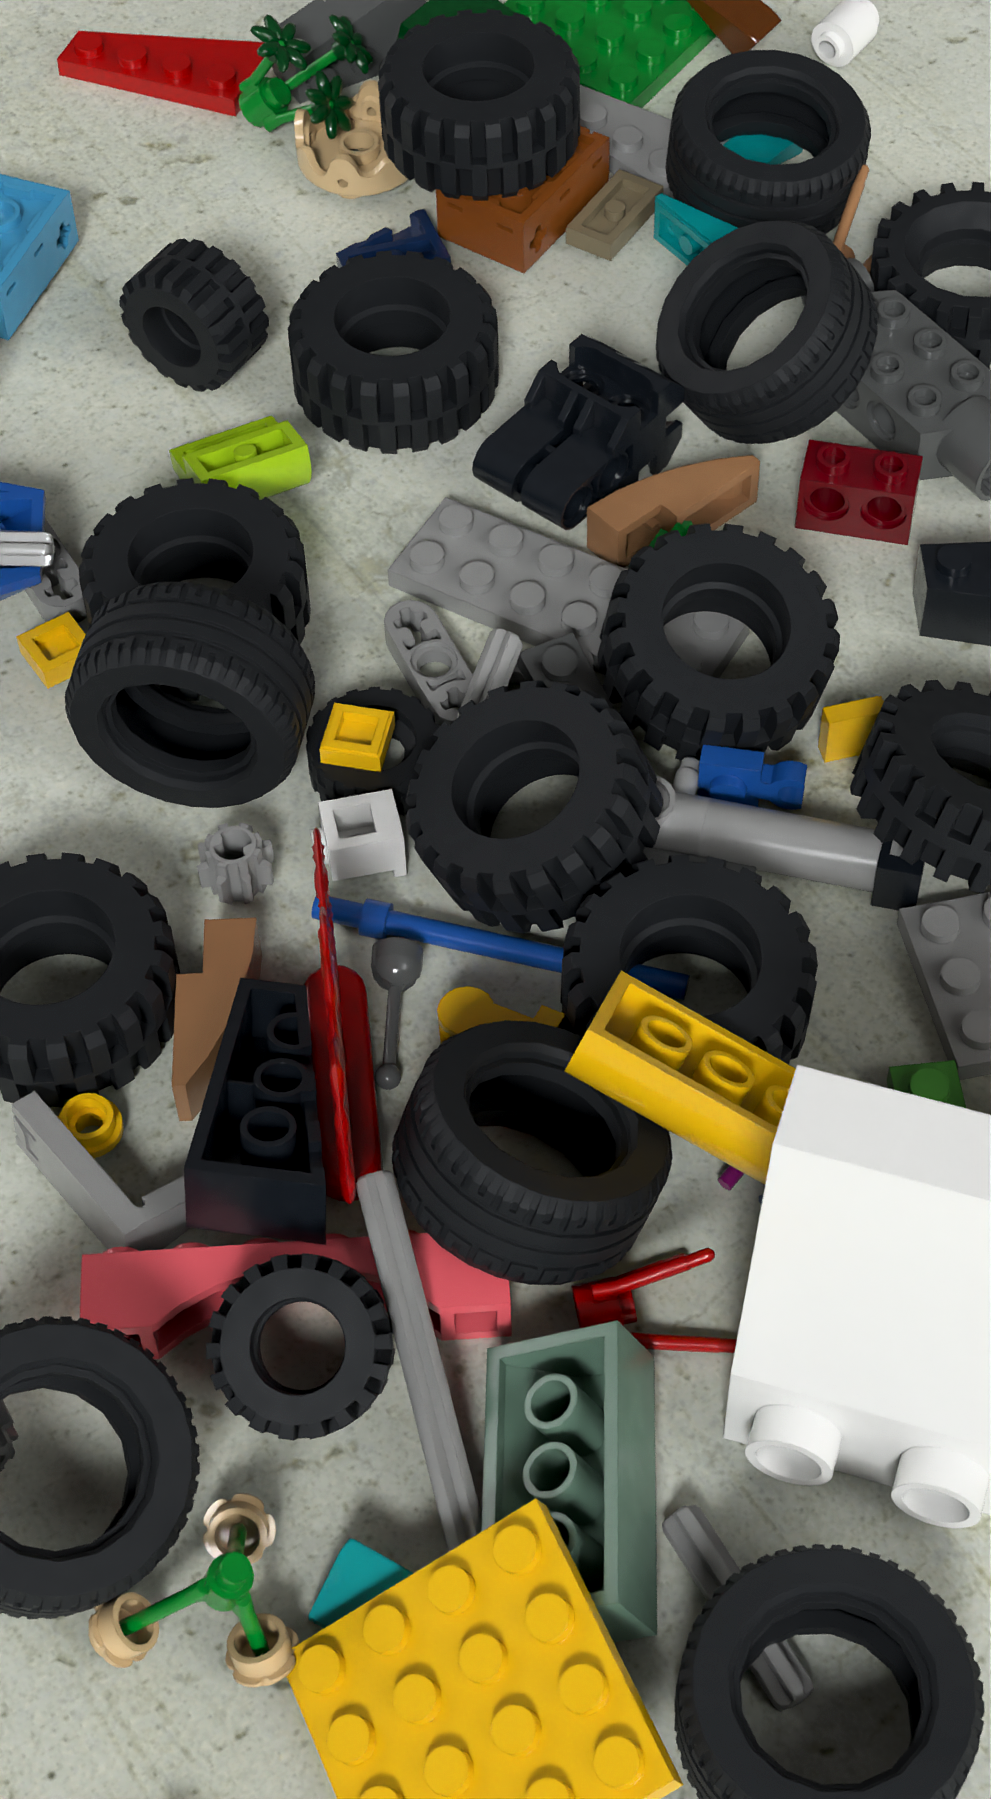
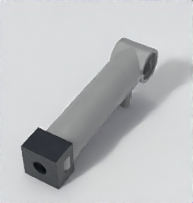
M689 756L682 759L672 785L663 777L656 775V786L661 793L662 811L659 817L655 818L660 825V830L653 848L706 858L710 856L727 860L728 862L755 866L756 870L872 892L871 906L899 911L901 908L917 905L925 862L919 859L913 865L900 858L904 848L894 840L882 843L873 834L875 829L695 795L699 776V761L695 757Z

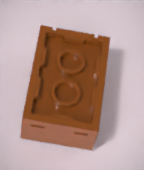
M580 126L578 146L565 166L553 178L546 176V180L542 185L532 190H529L527 187L519 189L518 194L515 196L502 198L501 194L488 196V200L473 201L472 196L460 195L459 199L445 197L442 191L436 189L439 237L521 273H525L566 232V226L609 181L610 137L595 131L590 134V129Z

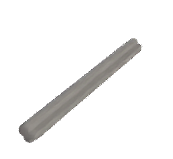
M388 1170L376 1171L357 1179V1193L449 1552L482 1532V1514L395 1178Z

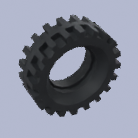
M972 182L971 190L957 191L953 183L941 184L940 194L930 196L924 189L914 192L912 206H908L900 201L892 206L890 220L882 218L878 224L877 238H874L870 270L874 292L897 290L990 369L991 297L963 296L937 288L924 278L936 270L953 266H978L991 270V192L984 191V182Z
M926 680L921 692L911 684L902 686L897 698L890 694L885 699L853 769L852 774L855 776L850 785L851 795L861 797L856 810L861 819L877 820L878 824L873 834L882 843L892 840L896 841L904 848L900 858L913 865L920 859L936 868L933 877L947 883L950 875L968 880L970 891L984 894L987 886L991 885V790L973 783L952 768L983 778L991 783V691L988 696L975 693L971 683L957 681L954 690L945 689L938 680Z

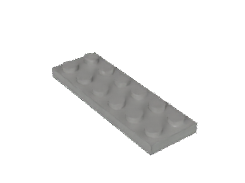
M445 497L388 569L389 586L492 629L500 628L517 634L521 641L534 646L573 632L578 643L585 646L592 653L594 671L603 674L598 669V650L601 643L599 637L614 585L621 571L628 569ZM709 611L687 613L676 617L663 626L670 646L686 664L703 674L720 678L750 631L749 627L733 617Z

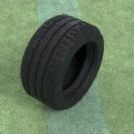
M749 50L727 55L710 63L691 77L677 96L672 113L667 149V183L674 199L737 228L757 222L786 220L808 224L826 234L838 226L856 176L862 166L866 165L871 138L869 115L855 90L840 74L821 62L800 54L779 50ZM763 134L789 140L810 152L814 158L795 164L771 165L745 159L724 147L720 142L736 136Z
M786 220L750 224L735 229L711 243L693 258L677 277L665 298L657 325L656 358L661 375L684 387L683 403L710 430L724 439L745 444H766L796 437L819 425L838 410L857 388L869 366L876 342L878 329L877 307L870 288L844 254L823 232L808 224ZM807 296L806 305L794 329L772 352L749 366L726 370L728 358L739 336L760 314L784 300Z
M157 582L138 586L114 597L95 613L80 647L65 691V712L79 745L92 761L114 779L132 789L165 802L190 807L221 808L242 805L272 791L286 780L297 760L315 697V676L311 669L310 661L292 632L267 610L244 597L217 587L192 582ZM155 684L189 689L219 702L227 709L192 704L166 693Z
M504 1020L480 1024L449 1037L448 1040L443 1041L430 1054L415 1083L393 1137L392 1168L406 1205L418 1224L442 1248L467 1265L497 1278L528 1285H561L591 1278L603 1273L606 1269L615 1266L617 1262L621 1261L632 1248L667 1182L668 1173L672 1166L671 1160L673 1159L672 1146L667 1129L564 1072L583 1037L562 1028L537 1022ZM478 1126H502L533 1135L562 1152L585 1177H563L531 1168L499 1149Z
M42 1316L37 1321L33 1317L25 1319L21 1323L6 1324L0 1330V1401L11 1394L40 1388L77 1395L104 1414L121 1440L127 1468L122 1505L104 1534L90 1544L52 1551L21 1545L0 1531V1614H8V1616L15 1618L23 1616L27 1617V1619H56L59 1616L66 1617L93 1609L124 1593L150 1574L156 1565L169 1553L170 1547L175 1545L180 1536L179 1533L184 1529L188 1521L186 1516L187 1513L192 1511L194 1504L193 1496L197 1492L199 1484L196 1481V1476L200 1474V1463L197 1462L200 1450L199 1444H196L195 1440L198 1433L196 1426L192 1425L193 1415L191 1408H186L184 1402L187 1399L182 1391H178L176 1387L178 1383L173 1375L169 1377L165 1372L167 1367L161 1361L157 1362L153 1358L155 1355L148 1348L144 1351L139 1347L140 1342L133 1338L127 1339L124 1337V1333L116 1328L112 1331L107 1329L108 1325L98 1322L92 1324L90 1320L83 1318L72 1320V1316H61L60 1318Z
M813 1544L812 1548H806L805 1545L793 1547L791 1552L787 1549L775 1551L773 1556L766 1554L759 1558L756 1564L749 1563L741 1567L739 1574L734 1572L727 1579L724 1586L721 1585L713 1592L712 1599L706 1601L701 1614L694 1621L692 1632H689L682 1655L676 1686L674 1731L677 1732L676 1743L681 1753L680 1759L683 1769L688 1770L687 1779L692 1788L695 1787L698 1799H956L978 1752L979 1739L984 1725L982 1717L985 1713L984 1701L982 1700L984 1693L983 1682L979 1680L981 1675L979 1664L974 1661L975 1652L972 1643L967 1642L966 1638L968 1635L962 1625L956 1624L957 1617L952 1609H947L944 1606L945 1601L938 1594L933 1595L930 1592L931 1587L925 1581L919 1582L915 1579L916 1574L907 1569L904 1571L898 1569L899 1564L890 1559L886 1562L880 1559L881 1555L871 1552L869 1555L862 1554V1550L851 1547L848 1550L844 1549L843 1545H831V1548H825L824 1544ZM832 1634L864 1646L892 1671L907 1700L911 1730L908 1749L893 1767L860 1783L820 1784L786 1771L758 1745L742 1712L740 1682L743 1673L762 1654L767 1646L780 1643L795 1635Z

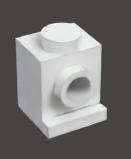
M392 789L318 802L321 827L318 829L321 833V842L325 846L323 854L326 856L324 864H329L332 881L391 870L394 872V877L407 875L404 835ZM310 829V836H311L312 846H313V844H314V839H313V830H314V829Z

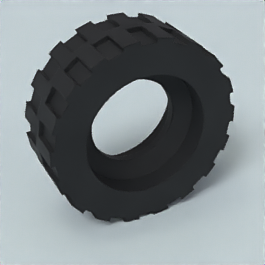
M369 687L368 690L361 691L355 689L346 692V695L340 698L335 697L331 699L322 711L318 710L314 715L313 724L308 726L306 733L309 775L314 792L318 791L321 801L392 789L398 815H407L408 810L411 809L406 803L408 785L411 779H418L419 777L414 770L415 764L422 750L430 751L435 743L432 735L439 728V724H435V715L430 708L426 709L421 704V700L415 696L409 697L404 695L401 690L393 688L391 690H383L380 687ZM334 703L394 711L395 728L392 738L400 741L404 747L405 754L402 762L381 772L360 771L350 767L321 763L319 748Z

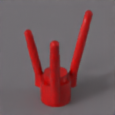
M704 1248L690 1254L680 1253L615 1277L611 1276L571 1285L579 1328L617 1320L623 1326L636 1323L637 1315L631 1290L711 1262L715 1258L714 1250ZM630 1332L646 1349L735 1353L737 1339Z

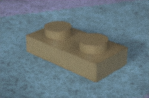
M619 169L566 226V244L611 261L655 212V196L663 194L664 186Z

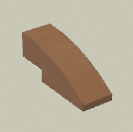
M753 455L685 465L649 476L611 493L587 507V548L599 558L625 568L630 564L631 558L641 548L649 546L660 529L670 532L676 522L682 524L686 520L692 521L694 525L709 523L711 530L717 529L757 502L760 460Z
M256 917L205 919L203 973L176 974L172 1090L179 1121H193L201 1111L240 978L260 980L262 950Z

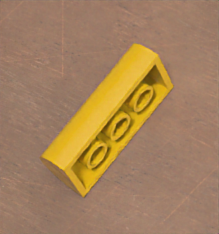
M621 970L564 1072L765 1185L774 1138L796 1068Z

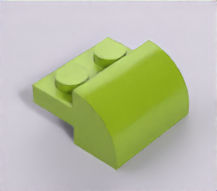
M272 415L169 450L173 470L180 479L193 478L194 483L208 484L209 478L225 480L229 487L235 489L241 484L258 492L260 500L264 497L268 498L303 486L311 481L312 471L308 445L288 420L278 423Z

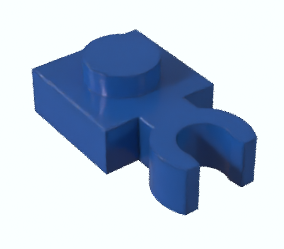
M703 745L699 762L697 795L756 807L759 805V799L769 800L774 805L783 809H802L807 765L797 761H782L775 765L764 764L765 752Z

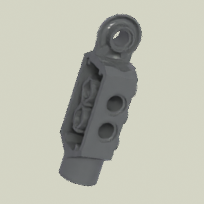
M847 258L873 294L874 303L877 307L878 329L875 346L866 372L857 388L836 412L879 450L923 456L920 480L954 476L980 500H991V370L897 290L874 292L871 276L865 266L855 258ZM801 296L804 306L806 305L807 296Z

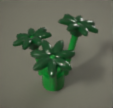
M267 14L264 18L265 27L259 25L251 27L250 31L252 34L264 42L257 49V54L264 58L252 75L239 84V88L242 91L239 96V105L248 122L259 128L264 127L268 132H272L282 124L293 122L298 108L287 111L288 104L291 102V91L315 75L318 89L309 88L305 91L311 104L299 107V109L309 112L313 124L322 123L325 120V128L329 139H334L337 136L338 126L344 131L351 130V122L345 110L354 105L353 99L348 96H340L343 89V80L339 75L334 76L329 81L325 73L321 71L337 59L340 61L347 59L350 64L355 61L365 75L369 71L368 65L372 63L373 58L362 46L364 42L363 36L358 32L353 33L351 22L346 16H341L340 18L336 15L329 16L330 22L336 32L332 33L335 42L331 44L332 49L308 66L302 54L308 53L311 50V46L302 39H293L296 33L294 23L290 22L281 29L278 21L273 16ZM289 61L301 70L285 82L278 77H265L274 63H276L279 71L282 73L287 71Z

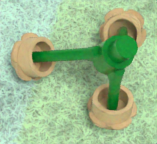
M237 1493L230 1500L220 1498L212 1503L203 1519V1523L207 1527V1531L203 1535V1543L207 1551L215 1559L210 1564L204 1577L152 1605L140 1594L127 1592L94 1607L96 1613L91 1615L88 1621L89 1640L93 1649L112 1666L127 1668L132 1665L133 1661H141L146 1656L148 1650L154 1647L159 1636V1620L194 1603L205 1601L214 1610L222 1612L232 1610L240 1620L228 1635L225 1658L227 1667L230 1670H234L233 1677L236 1682L246 1687L255 1688L269 1686L285 1678L296 1664L295 1649L292 1648L300 1644L298 1636L294 1630L285 1626L279 1617L268 1613L256 1614L249 1593L254 1582V1571L251 1564L261 1559L265 1547L272 1545L276 1534L275 1520L271 1514L265 1513L263 1502L251 1494Z

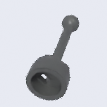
M399 937L384 938L374 943L371 956L373 979L381 988L388 990L383 1063L375 1073L377 1085L385 1090L396 1088L401 1081V1072L396 1066L401 992L406 991L416 983V980L421 975L423 965V948L415 941Z

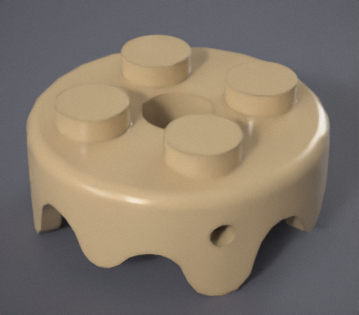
M375 80L363 82L358 94L352 97L354 105L345 110L351 122V130L344 131L338 126L337 136L334 139H329L327 136L325 120L322 123L313 124L307 110L298 108L295 112V145L300 170L315 186L330 193L338 194L346 199L380 194L392 190L408 180L395 167V164L388 158L384 150L378 81Z

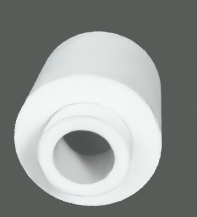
M869 0L841 1L812 31L811 42L818 57L826 64L834 67L847 65L876 36L880 21L876 7Z

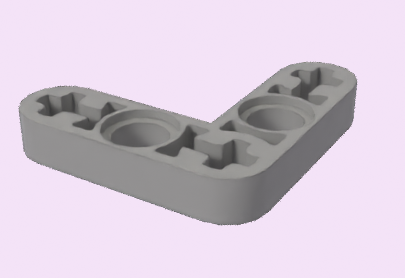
M415 600L399 602L391 606L385 614L384 629L387 648L416 698L421 700V704L426 709L430 708L435 715V724H439V727L443 722L450 725L456 720L458 711L453 707H461L474 673H471L437 614L428 604ZM409 626L415 632L421 631V643L416 646L415 638L410 629L407 628ZM579 644L594 670L592 653L585 646ZM431 662H440L450 668L446 674L438 677H429L419 671L422 666ZM517 662L508 684H520V682L525 681L517 666Z

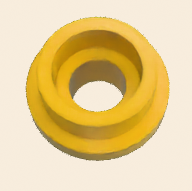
M83 1093L74 1096L65 1103L58 1115L60 1121L93 1158L103 1156L113 1150L122 1138L124 1124L120 1110L113 1102L99 1094ZM95 1125L100 1127L90 1133H80L88 1126Z

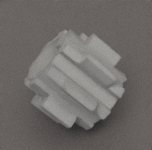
M240 822L239 826H228L225 823L218 826V831L214 835L208 834L205 842H199L198 851L201 864L197 866L200 885L202 888L211 887L213 894H218L220 902L232 905L233 901H244L245 904L253 902L254 896L258 892L263 893L267 885L273 884L274 878L271 863L274 861L272 842L271 840H262L258 832L253 834L251 825Z

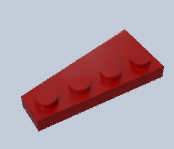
M78 31L58 56L57 64L60 76L236 117L241 110L239 96L242 91L239 88V84L251 76L264 57L257 54V49L264 42Z

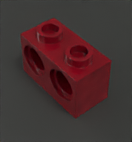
M809 439L799 483L795 528L908 545L916 507L923 456Z

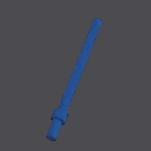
M329 896L332 905L333 923L358 928L359 935L381 940L390 935L562 973L564 947L395 911L392 903L367 898L363 904ZM315 897L311 915L313 919L320 920L319 898ZM642 964L634 966L628 972L630 976L668 997L680 1000L685 999L690 975Z

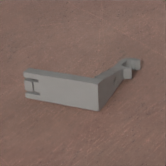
M35 1091L12 1104V1111L15 1114L13 1119L18 1146L107 1249L131 1247L139 1251L161 1250L190 1229L186 1227L184 1176L142 1196L143 1206L137 1207Z

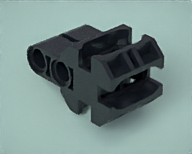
M581 334L569 344V366L560 373L557 368V362L550 360L539 369L524 399V407L481 444L473 461V476L516 502L521 501L523 506L565 531L571 530L587 517V507L611 493L639 481V471L646 465H648L649 473L652 475L660 473L668 465L682 437V422L677 419L675 421H666V417L684 402V387L599 340Z

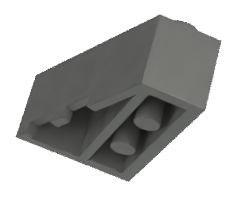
M313 0L279 25L282 29L286 24L294 23L296 33L293 39H302L310 44L311 50L308 53L302 54L308 66L332 49L331 44L335 42L332 33L336 32L330 22L329 16L336 15L339 18L346 16L351 22L353 33L358 32L363 36L364 42L362 46L373 58L372 63L368 65L369 71L366 75L362 73L355 61L350 64L347 59L344 61L337 59L321 70L328 77L329 81L334 76L339 75L343 80V88L379 75L378 72L382 61L389 49L397 41L401 23L425 4L426 0ZM290 61L288 69L284 73L279 71L276 63L273 65V73L284 82L301 71ZM315 75L291 91V95L299 104L310 101L305 94L307 89H318Z

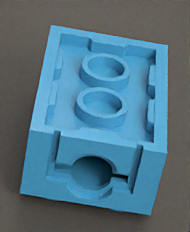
M0 174V338L9 340L73 250L79 238L69 190Z

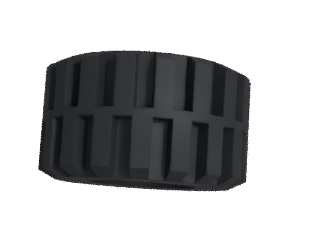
M185 238L177 239L174 243H169L125 283L122 288L123 294L120 296L119 306L124 311L121 314L123 324L129 329L130 333L128 335L133 344L140 349L141 355L148 363L151 362L157 368V371L166 378H172L176 384L184 388L190 386L195 391L204 392L207 388L213 391L222 384H225L261 348L268 337L266 329L269 327V317L263 311L266 306L262 296L257 294L254 289L256 285L249 276H246L240 270L241 266L233 259L229 260L225 257L220 249L215 246L208 248L200 240L193 239L189 242Z
M313 1254L280 1255L272 1257L270 1261L261 1265L255 1264L244 1271V1277L236 1284H230L221 1297L224 1301L219 1311H213L208 1326L213 1328L211 1343H206L207 1359H212L215 1373L210 1375L215 1389H221L228 1402L225 1405L235 1416L241 1415L250 1422L249 1427L262 1434L269 1432L278 1435V1439L296 1440L299 1438H310L311 1440L327 1436L360 1418L372 1407V1403L382 1393L389 1380L387 1376L390 1367L394 1362L395 1348H393L392 1326L390 1317H388L384 1307L385 1302L379 1292L355 1269L340 1263V1261ZM295 1302H310L327 1309L339 1322L345 1339L344 1357L338 1371L323 1385L308 1390L288 1388L273 1379L264 1366L260 1350L261 1335L268 1319L280 1308Z

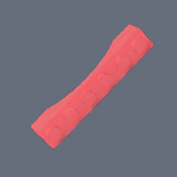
M408 1229L435 1336L441 1341L512 1336L509 1280L497 1278L467 1265L442 1248L428 1233H418ZM328 1233L326 1234V1244L302 1241L278 1242L271 1238H254L240 1245L208 1246L198 1242H187L179 1244L173 1249L139 1251L131 1247H113L105 1250L103 1253L83 1254L81 1262L80 1318L90 1320L92 1324L98 1322L108 1325L107 1329L112 1331L116 1328L123 1332L124 1337L127 1339L133 1338L140 1342L139 1347L144 1351L148 1348L155 1355L154 1359L162 1358L187 1337L209 1326L213 1311H219L224 1301L221 1296L229 1285L236 1284L244 1277V1271L255 1264L261 1265L268 1262L272 1257L305 1253L340 1261V1263L355 1269L366 1278L365 1280L379 1292L384 1302L385 1299L369 1236L349 1238L342 1234Z

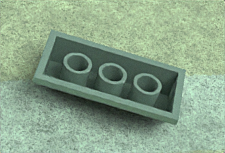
M618 1320L487 1348L482 1531L535 1498L547 1506L613 1642L657 1635L654 1356Z

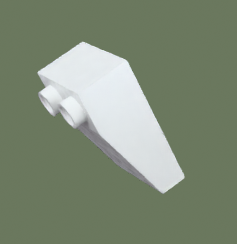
M797 1065L771 1151L731 1369L723 1436L725 1439L746 1444L745 1455L748 1461L761 1472L787 1483L817 1486L829 1482L834 1470L888 1485L893 1487L891 1498L899 1509L915 1519L940 1527L967 1528L976 1525L980 1521L982 1513L991 1515L990 1114Z

